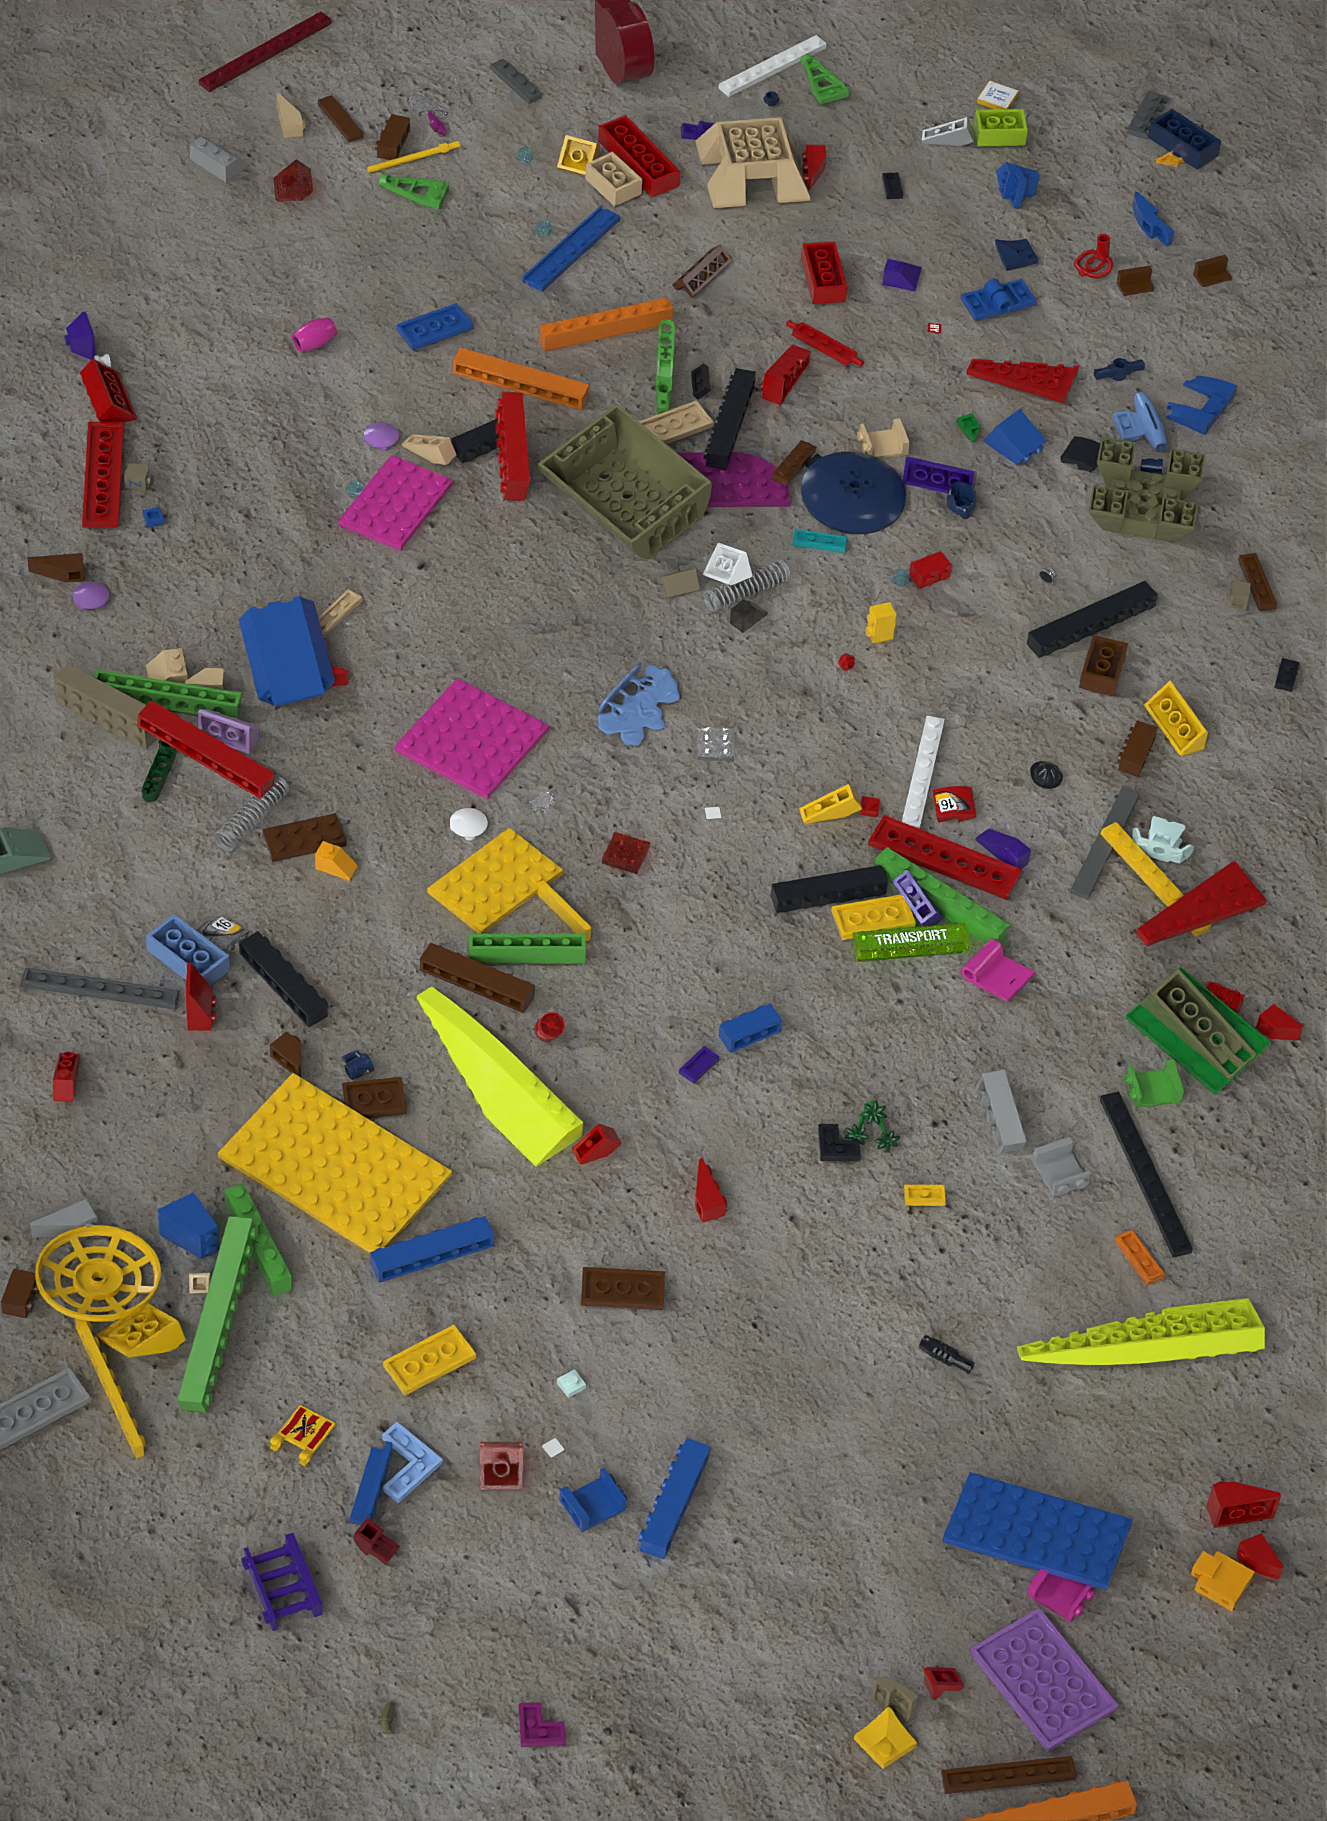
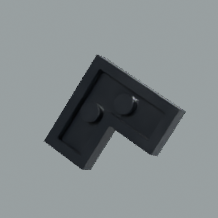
M818 1124L820 1161H860L859 1140H840L838 1124Z

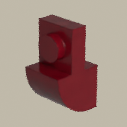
M366 1518L354 1533V1542L365 1555L370 1553L387 1565L400 1546L383 1534L384 1530Z

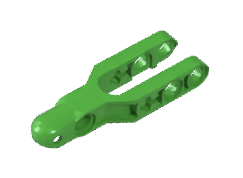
M668 319L661 321L659 325L655 395L657 414L669 411L671 408L675 325L673 321ZM670 326L672 329L665 331L662 327ZM662 341H669L670 344L664 345Z

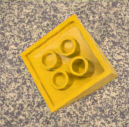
M149 1303L138 1312L119 1319L96 1334L100 1341L129 1358L170 1352L186 1341L179 1321Z

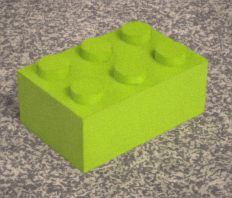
M1024 109L975 110L973 126L977 146L1026 145L1028 129Z

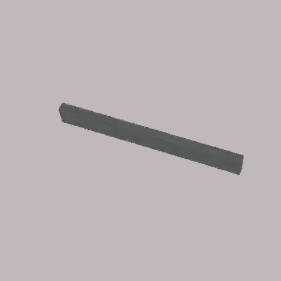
M1122 786L1101 830L1114 822H1117L1123 829L1139 798L1140 792ZM1101 830L1070 891L1071 894L1087 900L1113 850V847L1100 834Z
M25 967L21 980V987L174 1010L179 998V990Z

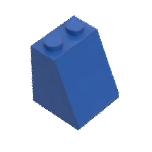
M1019 409L997 425L983 441L1017 465L1021 461L1027 462L1032 457V453H1039L1043 449L1042 445L1047 440L1023 411Z
M194 1192L157 1210L159 1234L165 1239L201 1259L219 1251L218 1226Z

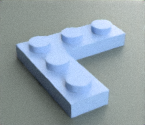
M398 1422L382 1434V1440L392 1442V1448L410 1462L383 1486V1491L394 1501L400 1503L443 1464V1459Z

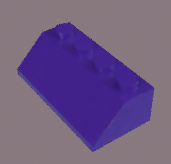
M906 456L903 484L948 493L949 488L957 481L971 484L974 489L977 472Z

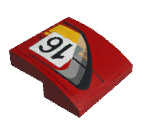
M951 786L933 790L936 817L939 823L954 818L961 822L977 817L972 787Z

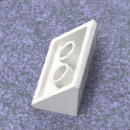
M721 543L717 544L703 573L706 577L728 585H733L753 577L747 553Z

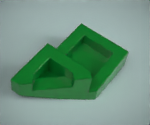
M973 413L958 417L956 423L971 442H975L981 425L978 424Z

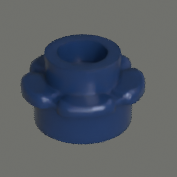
M773 91L767 92L763 98L768 106H774L779 102L778 94Z

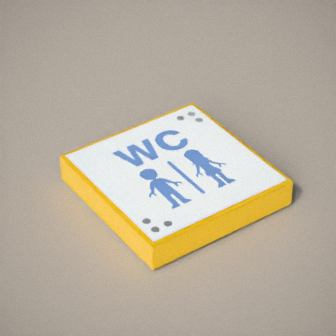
M989 81L977 98V104L991 109H1009L1018 96L1019 90Z

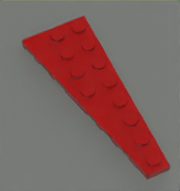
M1233 861L1137 929L1136 934L1147 947L1265 905L1267 899L1236 861Z

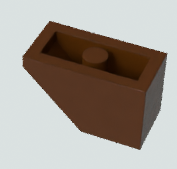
M286 1031L270 1044V1057L290 1073L301 1077V1042L296 1036H292Z

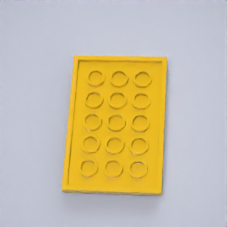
M508 828L429 886L427 893L478 934H484L537 894L538 882L544 880L548 885L563 875V869L511 828Z

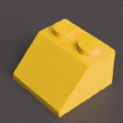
M566 135L557 167L585 175L586 164L597 159L601 145Z

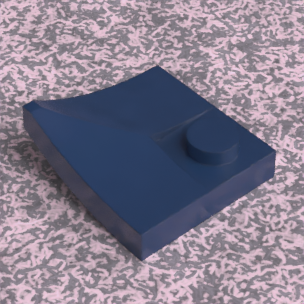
M1027 239L1014 241L995 240L998 254L1006 271L1038 263V257Z

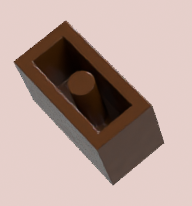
M13 1268L1 1300L2 1314L27 1318L28 1312L32 1311L34 1307V1296L39 1294L35 1273Z

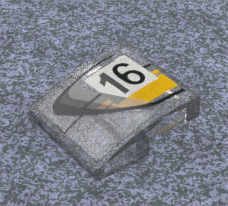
M221 912L208 919L196 930L226 954L233 951L236 943L247 938L250 932Z

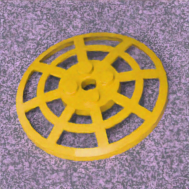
M104 1225L83 1226L58 1235L43 1248L38 1257L35 1271L38 1290L49 1305L72 1318L94 1322L113 1321L138 1312L153 1299L158 1290L161 1276L159 1259L147 1242L130 1231ZM87 1236L112 1237L109 1247L92 1246L83 1248L78 1239ZM120 1239L136 1246L146 1256L135 1262L130 1256L117 1250ZM69 1241L71 1242L75 1251L64 1257L59 1264L48 1260V1257L58 1247ZM104 1253L105 1257L104 1259H88L86 1254ZM113 1257L122 1259L128 1266L121 1269L116 1263L112 1262ZM79 1258L81 1263L74 1271L65 1268L72 1260ZM150 1262L154 1271L153 1286H141L142 1276L139 1268ZM44 1266L55 1271V1290H44L42 1270ZM133 1272L135 1275V1285L123 1284V1276ZM61 1274L72 1278L73 1286L62 1288L60 1282ZM99 1277V1278H102L103 1280H101V1281H95V1280H93V1279ZM119 1291L130 1292L128 1297L119 1303L114 1298ZM78 1293L85 1299L82 1304H79L67 1295ZM138 1293L149 1294L136 1306L127 1310L122 1308L131 1302ZM61 1296L68 1304L78 1308V1311L69 1310L59 1305L50 1297ZM94 1300H105L109 1305L106 1307H90ZM112 1310H114V1311L116 1312L115 1314H108V1315H88V1314H86L87 1311H90V1312H107V1311H112Z

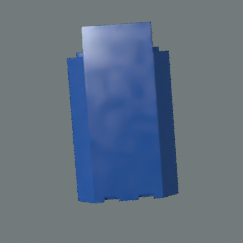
M298 596L294 597L293 601L285 603L277 601L267 604L268 607L260 609L256 607L249 608L239 619L258 700L280 706L323 695L335 682L314 601Z

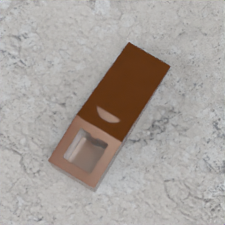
M82 553L27 557L28 569L31 573L66 583L85 581Z

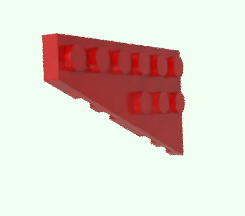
M972 359L966 375L1064 403L1080 365L1064 367V364H1058V366H1048L1047 363L1034 362L1011 364V361L995 363L993 360Z

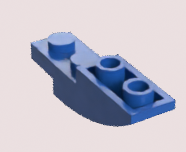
M1135 192L1133 212L1141 229L1150 239L1157 237L1164 245H1171L1174 231L1157 217L1158 210L1156 207L1148 202L1139 192Z

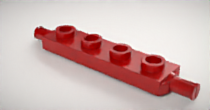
M791 320L786 322V326L793 329V337L846 366L851 363L859 367L863 366L864 361L857 358L858 352L804 322L798 324Z

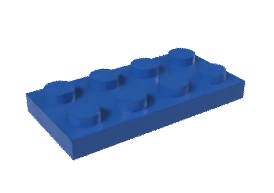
M457 303L396 325V330L412 350L473 329V323Z

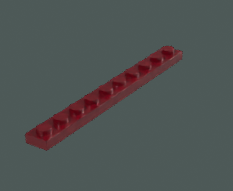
M321 11L200 78L199 85L208 92L217 89L331 25V18Z

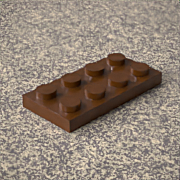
M336 813L263 829V836L272 862L316 853L323 841L339 847L346 846V839Z
M583 1267L581 1306L663 1310L665 1271Z

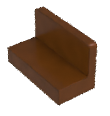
M1226 255L1195 263L1193 275L1202 287L1229 281L1232 278L1226 269L1228 262Z
M1149 265L1119 270L1116 283L1122 295L1128 296L1153 292L1154 286L1150 280L1152 268Z

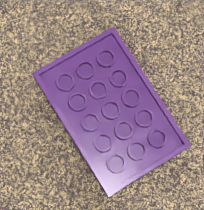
M1037 1608L969 1650L972 1658L1047 1752H1050L1118 1710V1704L1040 1608Z

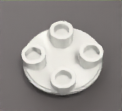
M474 808L460 809L450 818V829L469 841L482 834L488 825L486 816Z

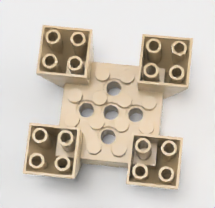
M781 117L716 122L696 140L695 143L701 164L720 163L707 183L713 208L745 206V180L771 177L778 203L810 201L804 175L795 157H798L792 133Z

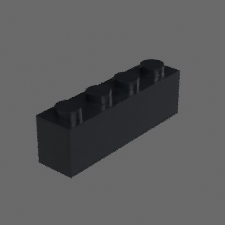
M497 419L451 438L456 457L462 464L497 449V438H499V435L495 432L496 423H498Z

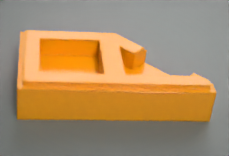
M1172 151L1156 159L1157 164L1178 166L1185 162L1181 157L1179 158L1174 155Z

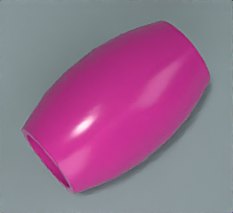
M329 317L318 318L299 327L292 334V340L298 351H312L330 342L337 335V329Z

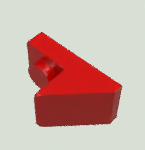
M926 1667L924 1669V1684L933 1700H936L944 1691H960L964 1687L955 1668Z

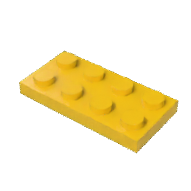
M902 895L836 905L831 908L841 940L915 928L916 925L912 911Z
M453 1324L384 1360L383 1367L404 1396L476 1359V1353Z

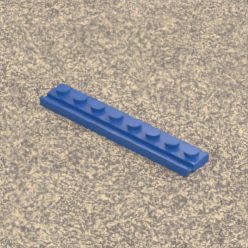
M599 206L522 277V282H527L529 286L543 292L620 221V215Z

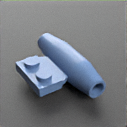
M1145 392L1137 393L1134 396L1136 412L1127 410L1113 413L1112 419L1121 440L1137 441L1145 435L1156 452H1162L1167 449L1168 445L1164 426L1156 407Z

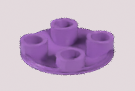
M374 423L368 426L364 432L365 443L377 447L381 451L388 450L399 439V432L396 427L388 423Z
M97 582L82 583L73 591V600L80 610L105 608L106 602L109 599L108 589L103 584Z

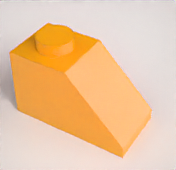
M323 841L315 853V869L350 881L358 869V865L339 846Z

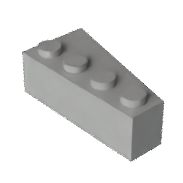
M1005 1069L983 1073L975 1088L977 1095L981 1094L982 1100H980L982 1109H987L986 1119L988 1124L993 1125L992 1134L1000 1153L1021 1150L1028 1140L1026 1131L1022 1129V1116L1020 1112H1017L1016 1096L1011 1092V1080L1006 1075Z

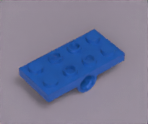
M991 279L985 284L984 289L961 294V301L975 321L1036 305V299L1022 279L1003 284L998 279Z

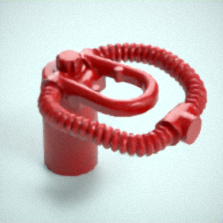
M1107 234L1098 235L1096 250H1086L1076 258L1073 264L1081 277L1088 276L1099 279L1111 272L1113 262L1111 257H1109L1110 236ZM1094 254L1085 262V268L1079 265V262L1085 256ZM1096 258L1102 261L1096 268L1089 267V263H1093V260ZM1105 263H1108V268L1100 274L1091 273L1099 271Z

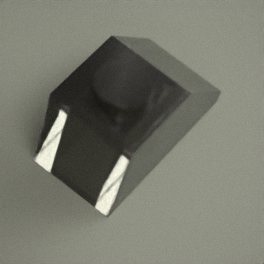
M743 599L731 608L730 624L744 633L767 616L768 612L756 603Z

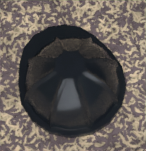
M1039 761L1030 768L1033 782L1041 788H1056L1063 780L1059 767L1051 763V761Z

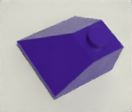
M887 259L882 285L915 291L922 267Z
M85 311L66 328L67 335L64 336L66 346L69 345L72 353L92 360L96 356L95 339Z

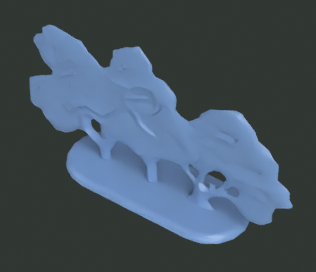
M639 662L601 704L599 713L604 712L609 706H611L612 711L597 716L598 728L606 734L620 732L624 744H632L633 746L639 745L645 737L643 727H649L653 730L666 728L664 721L661 719L663 716L662 710L657 707V703H672L681 699L677 681L671 677L672 672L668 668L659 669L654 665H649L645 669L646 677L636 678L642 667V663ZM649 681L652 682V685L645 686L641 682ZM631 682L636 683L638 686V691L633 695L624 691ZM621 693L625 696L622 705L613 703Z

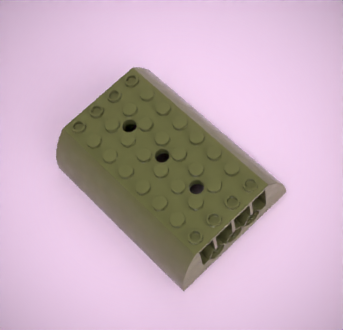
M615 404L538 463L540 472L636 555L644 559H650L700 520L707 508L711 495L710 480L618 404ZM603 475H608V476H609V477L606 478V479L600 478V477L603 476ZM625 495H632L629 499L624 498Z

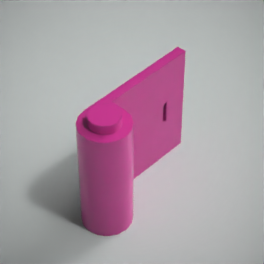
M989 940L961 968V974L967 981L1007 1002L1035 975L1034 971L1004 956L1002 945L996 940Z

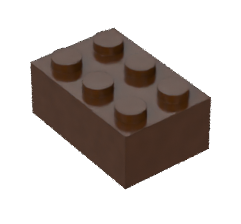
M1093 635L1082 670L1079 688L1115 696L1128 643Z

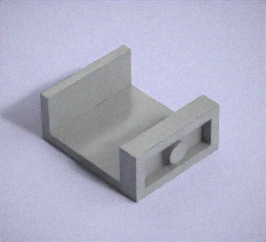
M1070 1137L1034 1148L1032 1162L1053 1197L1065 1195L1069 1191L1083 1189L1089 1185L1091 1172L1090 1170L1086 1172L1081 1170L1071 1153L1073 1142Z

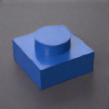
M160 507L142 510L147 528L164 525V518Z

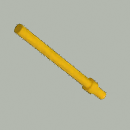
M460 142L442 143L438 147L368 166L367 170L369 173L437 153L444 154L451 149L460 147Z

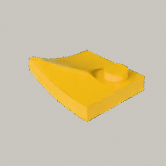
M887 1707L877 1718L854 1736V1740L882 1769L915 1749L917 1745L915 1739L903 1727L890 1707Z

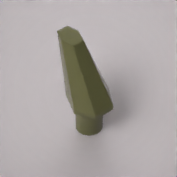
M387 1702L377 1720V1724L381 1725L383 1734L391 1733L390 1724L393 1721L394 1702Z

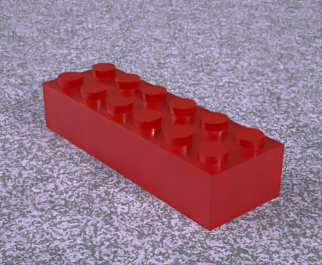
M627 115L599 125L598 142L609 153L613 152L642 178V188L651 197L679 187L680 170Z
M502 392L501 398L497 399V409L494 411V418L498 422L496 423L495 432L499 435V438H497V449H500L498 463H501L499 478H502L500 493H503V500L524 501L530 483L523 393Z

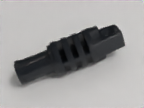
M927 1335L920 1341L919 1348L932 1358L941 1361V1363L951 1367L954 1365L967 1374L973 1369L975 1362L959 1355L957 1349L948 1346L946 1343Z

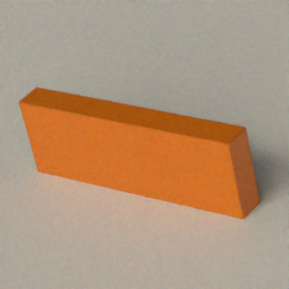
M1133 1229L1115 1236L1114 1241L1146 1285L1164 1278L1165 1273Z

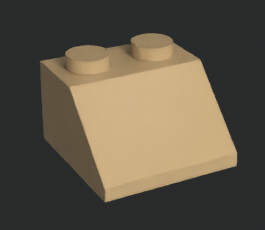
M182 648L163 650L146 664L148 678L184 684L188 680Z

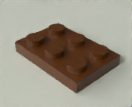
M402 1077L342 1083L344 1104L366 1118L406 1114Z

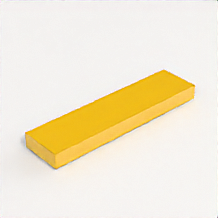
M544 880L538 882L537 895L576 934H585V942L591 939V926Z

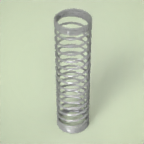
M779 559L774 563L765 565V567L751 571V573H754L753 578L758 587V592L755 591L751 577L748 580L754 591L753 594L750 593L746 579L743 580L749 593L748 596L745 594L741 582H738L744 598L740 596L736 584H733L739 600L735 598L731 585L723 583L721 586L718 585L716 588L709 589L704 592L705 604L710 611L717 612L721 607L725 608L726 605L730 606L731 603L739 602L740 598L744 600L745 596L749 598L750 595L754 596L755 593L769 589V587H774V584L778 585L779 582L789 581L790 570L785 561ZM779 563L783 566L785 570L786 579L784 578L783 573L779 568ZM770 567L773 569L774 575L778 580L777 584L774 582L773 576L770 573ZM765 569L768 571L770 579L773 582L772 586L769 584V580L765 574ZM760 571L764 574V578L768 584V588H766L764 585V582L760 576ZM755 573L759 576L760 582L763 586V590H761L759 587V583L756 580ZM726 586L730 589L734 602L730 600ZM722 589L726 593V596L729 600V604H727L725 601V598L722 594ZM717 590L721 594L724 606H722L720 603V600L717 596ZM708 593L710 594L711 601H712L714 607H713V606L711 605V603H710V600H709V597H708Z
M275 775L274 779L282 783L286 792L280 784L274 781L283 792L273 785L269 792L276 799L268 792L265 794L272 803L263 796L261 799L268 804L266 806L260 799L259 801L255 800L256 796H251L239 808V811H236L228 822L214 834L216 843L222 849L233 851L238 846V843H241L242 839L245 838V835H248L249 831H252L256 824L263 820L267 812H270L275 807L274 805H277L278 801H281L282 797L286 796L289 792V785L282 777ZM256 802H258L260 805H262V807H263L265 810H263L262 808H260L259 805H258ZM254 807H256V808L261 812V814L258 813V812L254 809ZM246 814H248L254 820V822L250 820ZM242 817H243L244 819H246V820L249 822V824H247V823L242 819ZM235 825H236L237 827H239V828L242 830V832H240V831L235 827ZM218 834H221V836H222V838L224 839V841H225L227 844H229L230 846H232V848L226 846V845L219 839ZM223 835H224L225 837H227L232 844H230V843L223 837Z

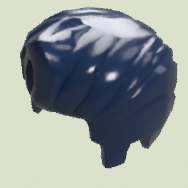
M957 481L948 490L947 506L949 510L960 515L963 519H968L971 512L975 509L976 492L971 484Z

